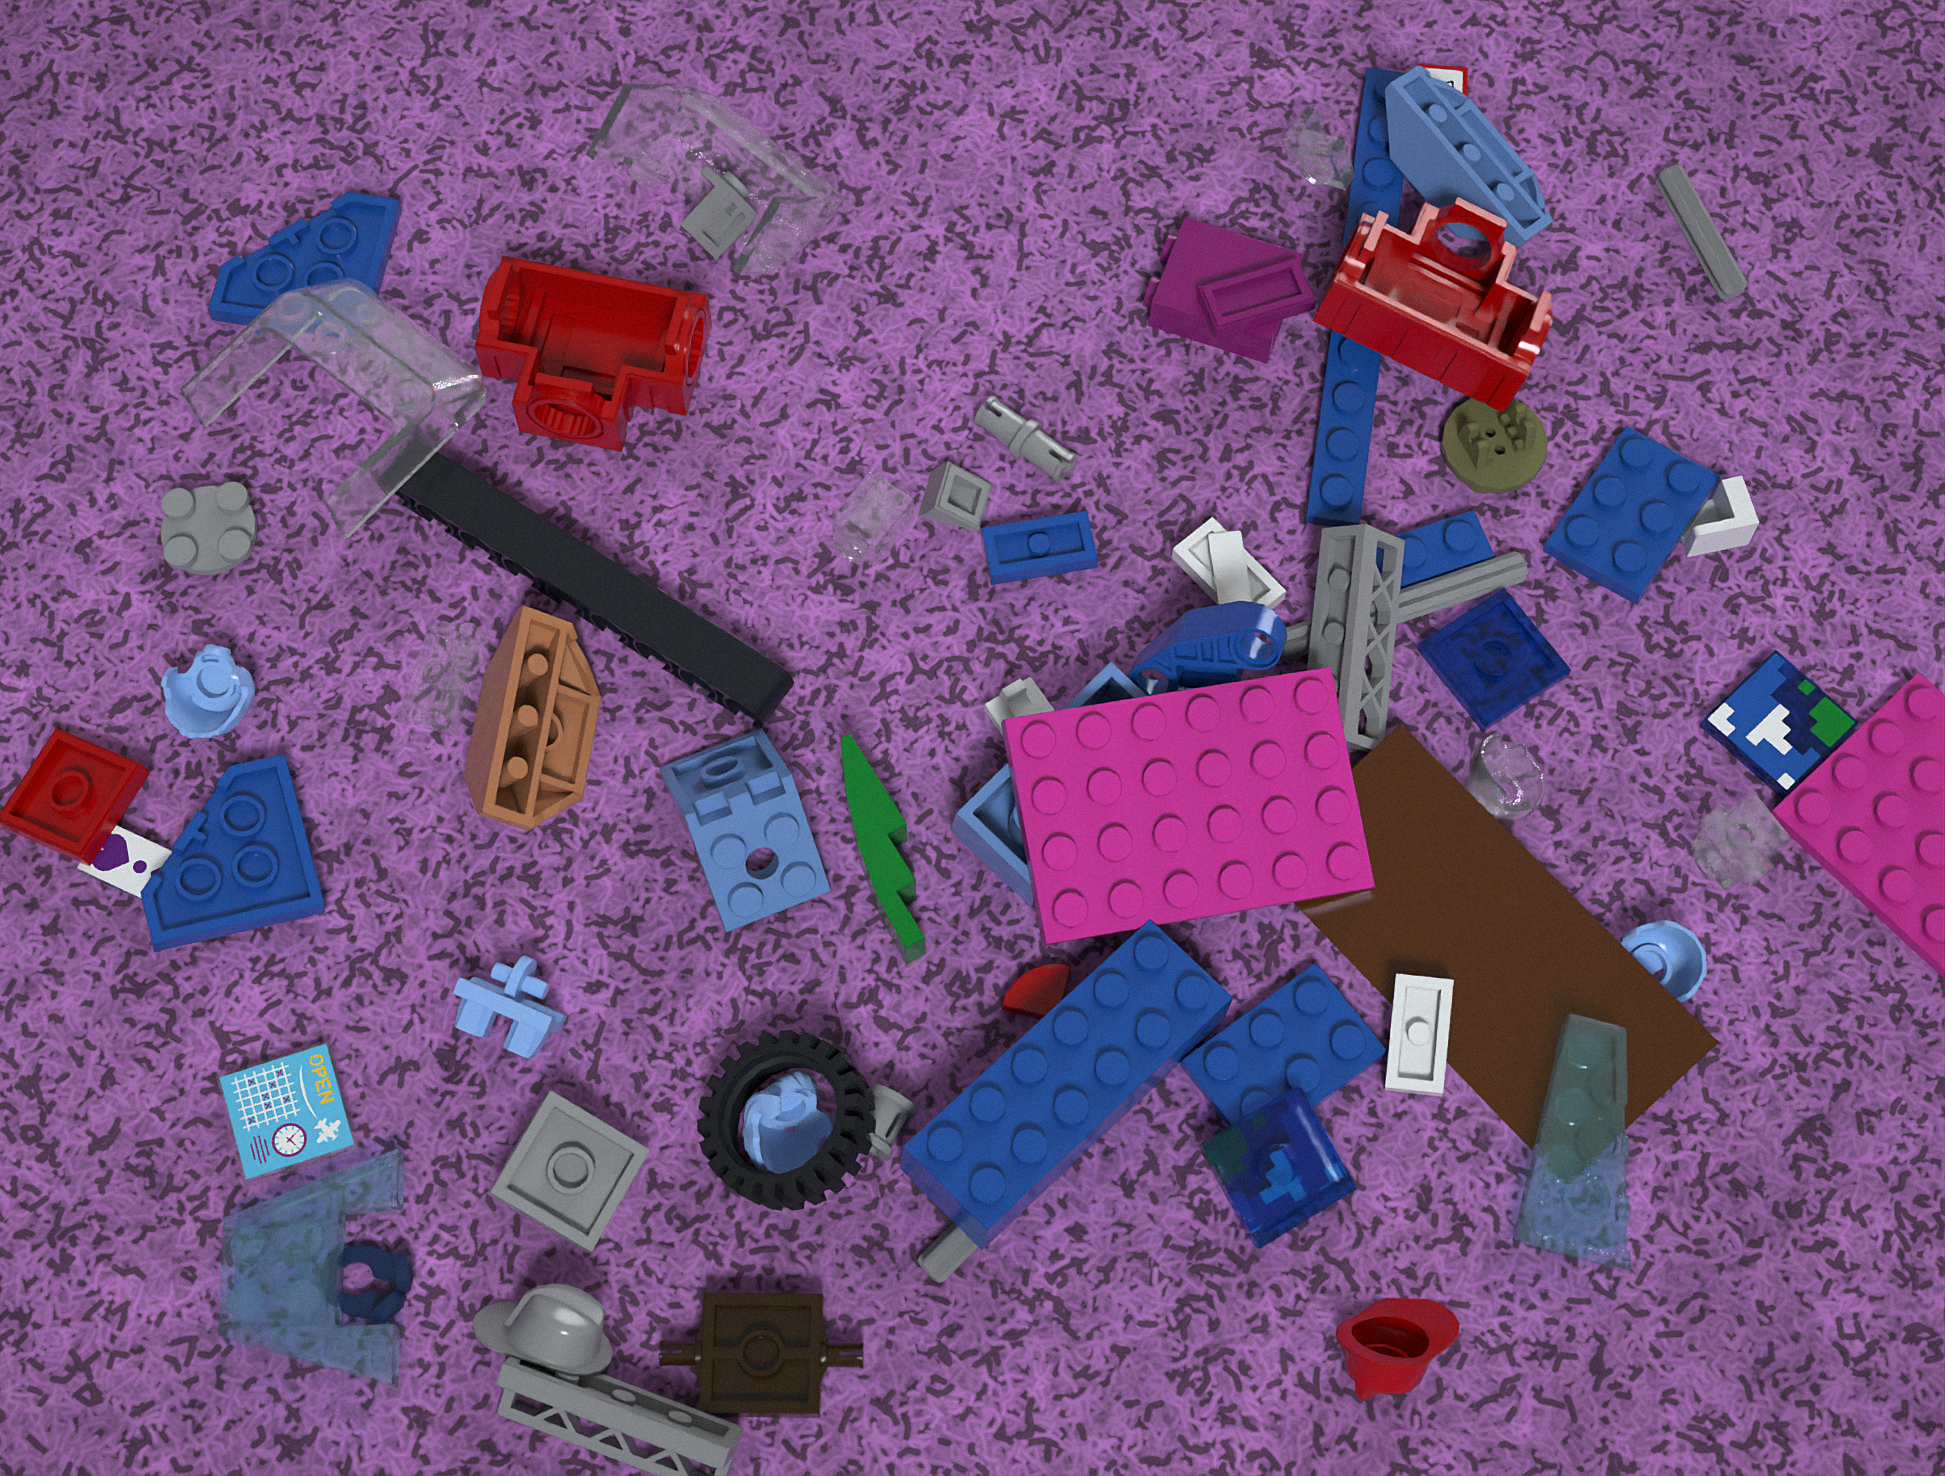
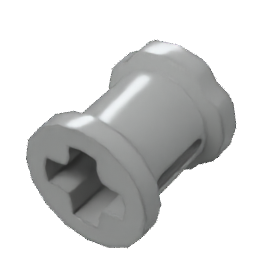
M873 1084L869 1093L874 1098L876 1110L869 1111V1113L876 1120L875 1133L866 1134V1138L872 1143L869 1153L882 1160L889 1161L893 1154L892 1143L907 1118L913 1119L918 1108L898 1092L880 1084Z

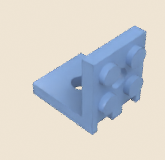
M762 728L658 767L665 787L688 828L719 918L726 932L831 891L792 774ZM769 848L774 851L773 860L766 868L759 871L746 868L747 857L754 850Z

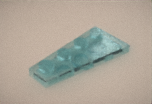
M1572 1013L1564 1016L1512 1241L1620 1271L1631 1272V1251L1627 1250V1221H1630L1629 1196H1626V1161L1629 1160L1628 1136H1625V1105L1628 1104L1626 1028Z

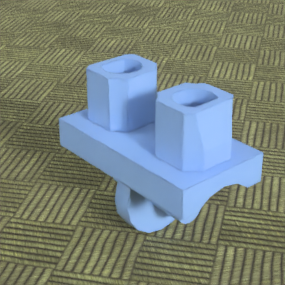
M525 955L517 961L514 968L497 962L493 967L491 978L505 983V989L475 976L470 980L459 977L453 994L462 997L455 1021L456 1028L484 1038L488 1037L497 1013L514 1019L503 1047L525 1058H535L538 1055L549 1034L560 1032L567 1015L525 998L528 993L543 1000L550 987L549 983L534 977L537 961Z

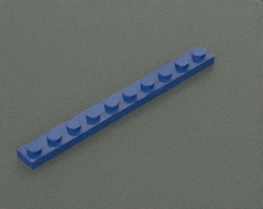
M1368 67L1366 69L1342 250L1363 213L1375 218L1380 210L1388 214L1386 224L1398 228L1404 174L1390 159L1385 88L1392 81L1404 75V72ZM1333 330L1330 332L1305 523L1339 527L1360 524L1381 354Z

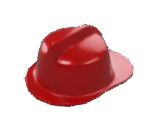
M1385 1298L1336 1328L1335 1339L1345 1349V1369L1350 1378L1355 1381L1356 1396L1365 1401L1381 1393L1404 1394L1414 1390L1420 1384L1430 1361L1449 1348L1459 1337L1460 1323L1454 1313L1441 1303L1429 1299Z

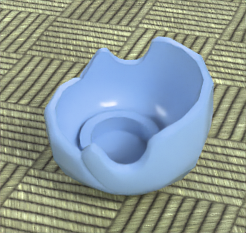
M1661 920L1641 925L1626 933L1622 941L1619 942L1651 975L1663 968V975L1658 982L1679 1003L1687 1001L1695 995L1707 974L1706 951L1694 932L1673 921Z

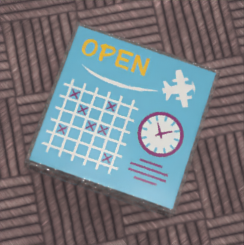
M329 1040L216 1076L242 1178L247 1187H252L361 1151L333 1048Z

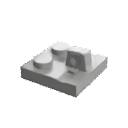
M550 1090L545 1094L487 1194L582 1251L591 1253L650 1149Z

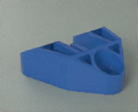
M1235 601L1188 610L1140 652L1129 672L1128 678L1147 696L1241 681L1243 669L1267 670L1276 665L1287 642L1286 627L1281 618L1272 609L1264 604L1255 602ZM1253 632L1264 634L1272 641L1273 645L1263 642ZM1144 669H1155L1163 673L1167 679H1149L1143 676L1141 671Z

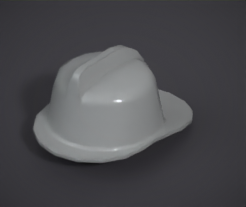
M552 1283L539 1285L528 1290L520 1302L501 1301L485 1306L475 1315L472 1324V1330L476 1339L487 1348L507 1356L541 1364L551 1370L567 1375L590 1376L601 1373L610 1365L613 1354L610 1341L602 1332L606 1314L605 1307L596 1301L592 1295L568 1284Z

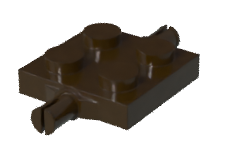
M704 1293L703 1322L697 1333L696 1342L660 1341L659 1366H695L700 1381L699 1411L715 1417L820 1418L821 1386L827 1374V1368L860 1367L863 1369L864 1343H828V1338L823 1328V1294Z

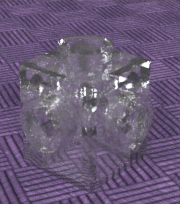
M1754 794L1731 810L1723 804L1701 819L1697 824L1701 831L1690 849L1694 852L1695 863L1703 875L1712 881L1716 880L1722 889L1727 891L1740 881L1749 887L1766 876L1774 868L1770 861L1780 854L1791 837L1759 797Z

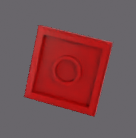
M56 728L1 810L0 825L24 838L90 866L150 772L139 762Z

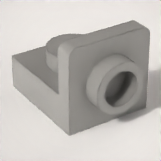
M706 165L700 171V174L714 188L680 225L717 260L752 223L758 214L744 200L750 191L734 175L727 171L720 177Z

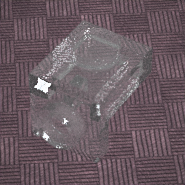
M1307 107L1298 120L1290 126L1282 140L1292 171L1314 184H1325L1346 190L1356 174L1345 140L1327 135L1319 110Z

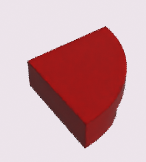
M1048 964L1026 972L1007 991L1002 1003V1010L1041 1020L1063 1000L1071 966Z

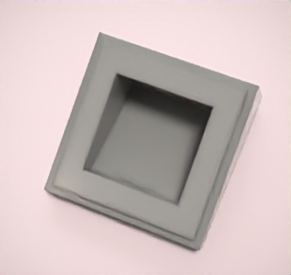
M947 461L931 470L918 517L979 531L992 484Z

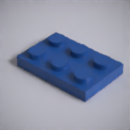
M1626 426L1546 541L1543 552L1586 578L1638 605L1717 488L1721 475Z
M1314 963L1181 1060L1180 1066L1228 1127L1231 1129L1237 1126L1250 1149L1248 1152L1252 1155L1285 1131L1278 1118L1279 1115L1289 1110L1283 1099L1284 1096L1295 1091L1304 1110L1308 1114L1385 1057L1388 1050L1320 967ZM1260 1111L1266 1124L1254 1130L1248 1118Z

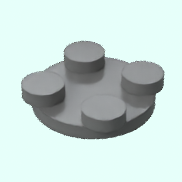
M227 482L221 486H204L190 491L183 488H175L165 493L161 500V508L165 515L161 523L160 534L164 547L163 555L171 568L185 570L197 575H216L231 570L250 557L257 538V521L249 505V494L241 483Z

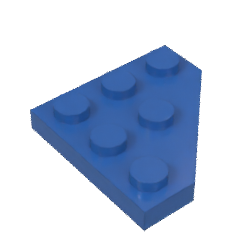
M347 192L330 202L331 209L306 222L302 218L267 238L269 244L244 259L239 254L223 263L220 267L208 307L211 319L213 321L365 344L402 212L399 200Z
M285 754L229 766L217 782V789L201 812H196L172 846L173 851L156 875L153 874L140 892L154 952L325 913L324 900Z

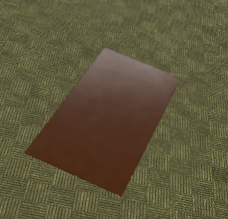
M1400 724L1352 768L1375 887L1363 891L1294 902V904L1392 1006L1396 974L1454 980L1446 1062L1566 1186L1719 1042Z

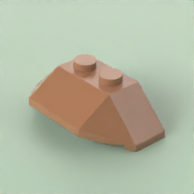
M524 605L518 608L484 673L464 778L478 815L529 831L583 798L601 694L588 661L576 642L578 636L573 623Z

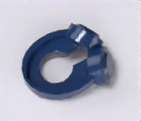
M354 1245L337 1251L327 1261L321 1276L322 1291L326 1299L335 1308L355 1318L370 1319L376 1327L380 1324H386L404 1307V1302L407 1300L405 1293L411 1290V1285L413 1284L412 1263L405 1251L390 1255L377 1247L368 1245ZM364 1263L370 1267L374 1278L389 1282L391 1290L384 1295L367 1290L361 1295L351 1296L341 1290L339 1284L340 1274L350 1264Z

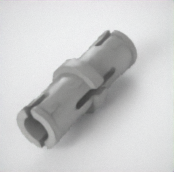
M991 396L985 401L990 406L989 409L982 405L976 413L974 423L978 427H982L1009 447L1010 455L1017 460L1024 457L1053 478V481L1057 484L1066 476L1062 473L1064 469L1070 472L1076 465L1078 456L1074 452H1070L1043 433V426L1034 419L1025 420L1000 402L996 396Z

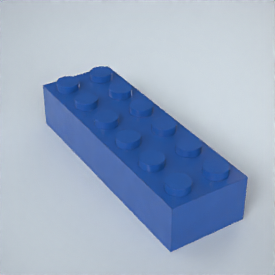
M1150 919L903 1146L900 1169L983 1250L1224 1021L1233 997Z

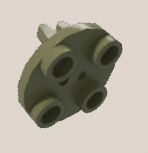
M1470 398L1454 409L1444 425L1441 441V450L1448 468L1470 490L1480 494L1489 492L1499 494L1518 490L1534 480L1544 465L1548 446V438L1541 420L1523 401L1519 402L1515 399H1512L1504 413H1501L1487 406V403ZM1486 433H1491L1493 437H1488ZM1500 450L1503 454L1499 455L1495 451Z

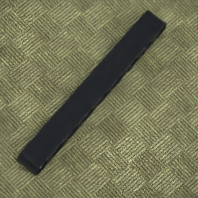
M406 436L372 476L375 485L385 495L388 496L392 492L405 501L402 504L404 507L428 522L435 519L447 527L445 531L447 534L471 549L478 546L490 554L488 557L490 561L512 575L517 576L521 573L533 581L531 586L559 604L564 600L577 609L574 614L601 631L608 628L621 636L618 640L619 642L646 659L651 655L665 664L662 668L663 670L690 687L696 683L710 692L707 695L708 698L735 715L740 711L753 719L752 726L756 728L764 726L794 686L793 678L789 673L770 658L414 437Z

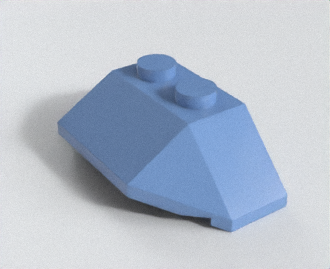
M1420 65L1392 81L1385 88L1390 159L1401 170L1408 182L1418 190L1430 205L1441 209L1445 206L1453 205L1456 198L1459 197L1508 221L1503 232L1504 241L1517 247H1521L1553 222L1550 212L1545 209L1544 196L1536 175L1469 97L1445 81L1431 77L1430 72ZM1459 222L1446 224L1457 237L1490 242L1474 226Z

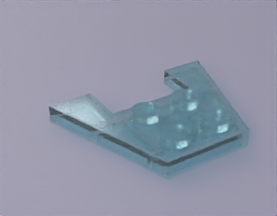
M397 1148L224 1217L218 1335L237 1343L398 1388L399 1327L394 1324L342 1327L341 1302L344 1275L345 1215L402 1211L404 1153Z

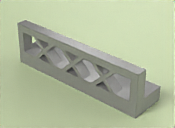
M1368 524L1322 528L1307 670L1331 667L1346 744L1348 747L1369 753L1385 738L1405 540ZM1377 547L1384 549L1381 574L1375 563ZM1372 601H1374L1378 611L1377 625L1375 627L1370 618ZM1367 654L1372 663L1370 680H1368L1364 670ZM1362 708L1367 717L1365 736L1358 734L1359 715Z
M509 1356L502 1363L496 1383L497 1386L504 1388L497 1415L657 1476H711L693 1469L687 1458L716 1468L714 1476H729L744 1431L742 1426L601 1373L590 1376L567 1375L551 1370L541 1364ZM521 1394L550 1406L537 1410L516 1401L518 1395ZM559 1412L561 1418L553 1415ZM576 1416L605 1427L597 1431L587 1429L580 1425ZM612 1434H615V1436H616V1438H617L618 1440H616V1439H614V1438H611V1437H608V1436H610V1435H612ZM632 1437L661 1448L653 1452L637 1448ZM671 1455L673 1461L664 1457Z

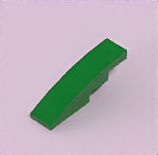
M848 734L840 738L847 811L859 862L879 915L907 965L926 954L925 937L905 906V903L916 898V879L896 849L897 846L907 841V823L852 735Z

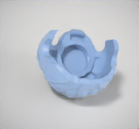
M206 644L201 651H197L192 667L186 673H178V667L168 668L161 681L166 700L164 710L170 724L178 729L183 736L194 740L207 737L215 738L229 733L239 725L242 718L248 713L255 695L254 681L249 671L243 667L236 666L230 649L215 646L214 644Z
M795 1069L791 1073L783 1075V1077L770 1084L766 1089L754 1093L746 1101L742 1131L744 1146L754 1165L763 1173L782 1174L803 1166L820 1151L821 1145L834 1128L835 1118L816 1109L818 1096L817 1082L805 1071ZM796 1126L794 1132L785 1130L787 1128Z

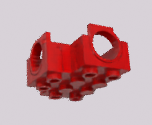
M1459 197L1456 198L1453 205L1445 206L1441 209L1424 202L1407 233L1386 224L1388 214L1380 210L1375 218L1363 213L1341 251L1312 321L1337 333L1344 334L1343 336L1376 352L1378 351L1384 356L1391 357L1392 360L1431 379L1439 380L1440 383L1479 402L1487 403V406L1504 413L1528 377L1532 364L1546 339L1553 321V305L1550 303L1552 294L1543 290L1539 297H1536L1506 282L1519 249L1517 246L1504 241L1503 232L1508 221ZM1457 222L1474 226L1487 237L1492 250L1484 256L1471 258L1454 254L1452 251L1447 250L1438 239L1437 228Z
M502 255L499 268L490 275L483 293L479 315V333L474 344L482 376L496 379L503 377L513 379L517 383L511 403L519 432L622 452L627 436V423L631 422L635 406L648 409L655 407L668 410L669 413L687 416L712 328L708 295Z

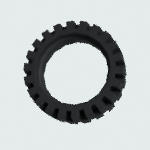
M780 1030L779 1038L770 1032L758 1036V1046H754L748 1041L738 1046L737 1049L741 1055L738 1060H734L728 1055L719 1064L726 1071L722 1078L713 1074L709 1078L706 1086L713 1091L712 1097L701 1096L699 1109L706 1115V1118L697 1119V1132L705 1138L699 1144L702 1154L710 1160L707 1164L728 1187L742 1197L759 1206L762 1204L773 1210L782 1211L783 1206L792 1211L805 1209L804 1201H808L815 1206L826 1201L824 1192L828 1189L836 1194L846 1187L841 1178L847 1172L855 1177L862 1168L856 1161V1158L859 1154L868 1156L872 1143L866 1138V1134L875 1133L876 1120L869 1113V1111L876 1110L874 1098L867 1091L870 1087L865 1077L858 1071V1068L841 1051L824 1039L820 1040L815 1035L802 1032L800 1036L792 1030ZM791 1068H809L823 1075L834 1089L837 1110L834 1128L822 1149L803 1166L782 1174L763 1173L751 1167L740 1153L737 1133L741 1112L752 1093L771 1076Z

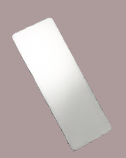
M1241 531L1208 534L1218 604L1235 601L1252 602Z

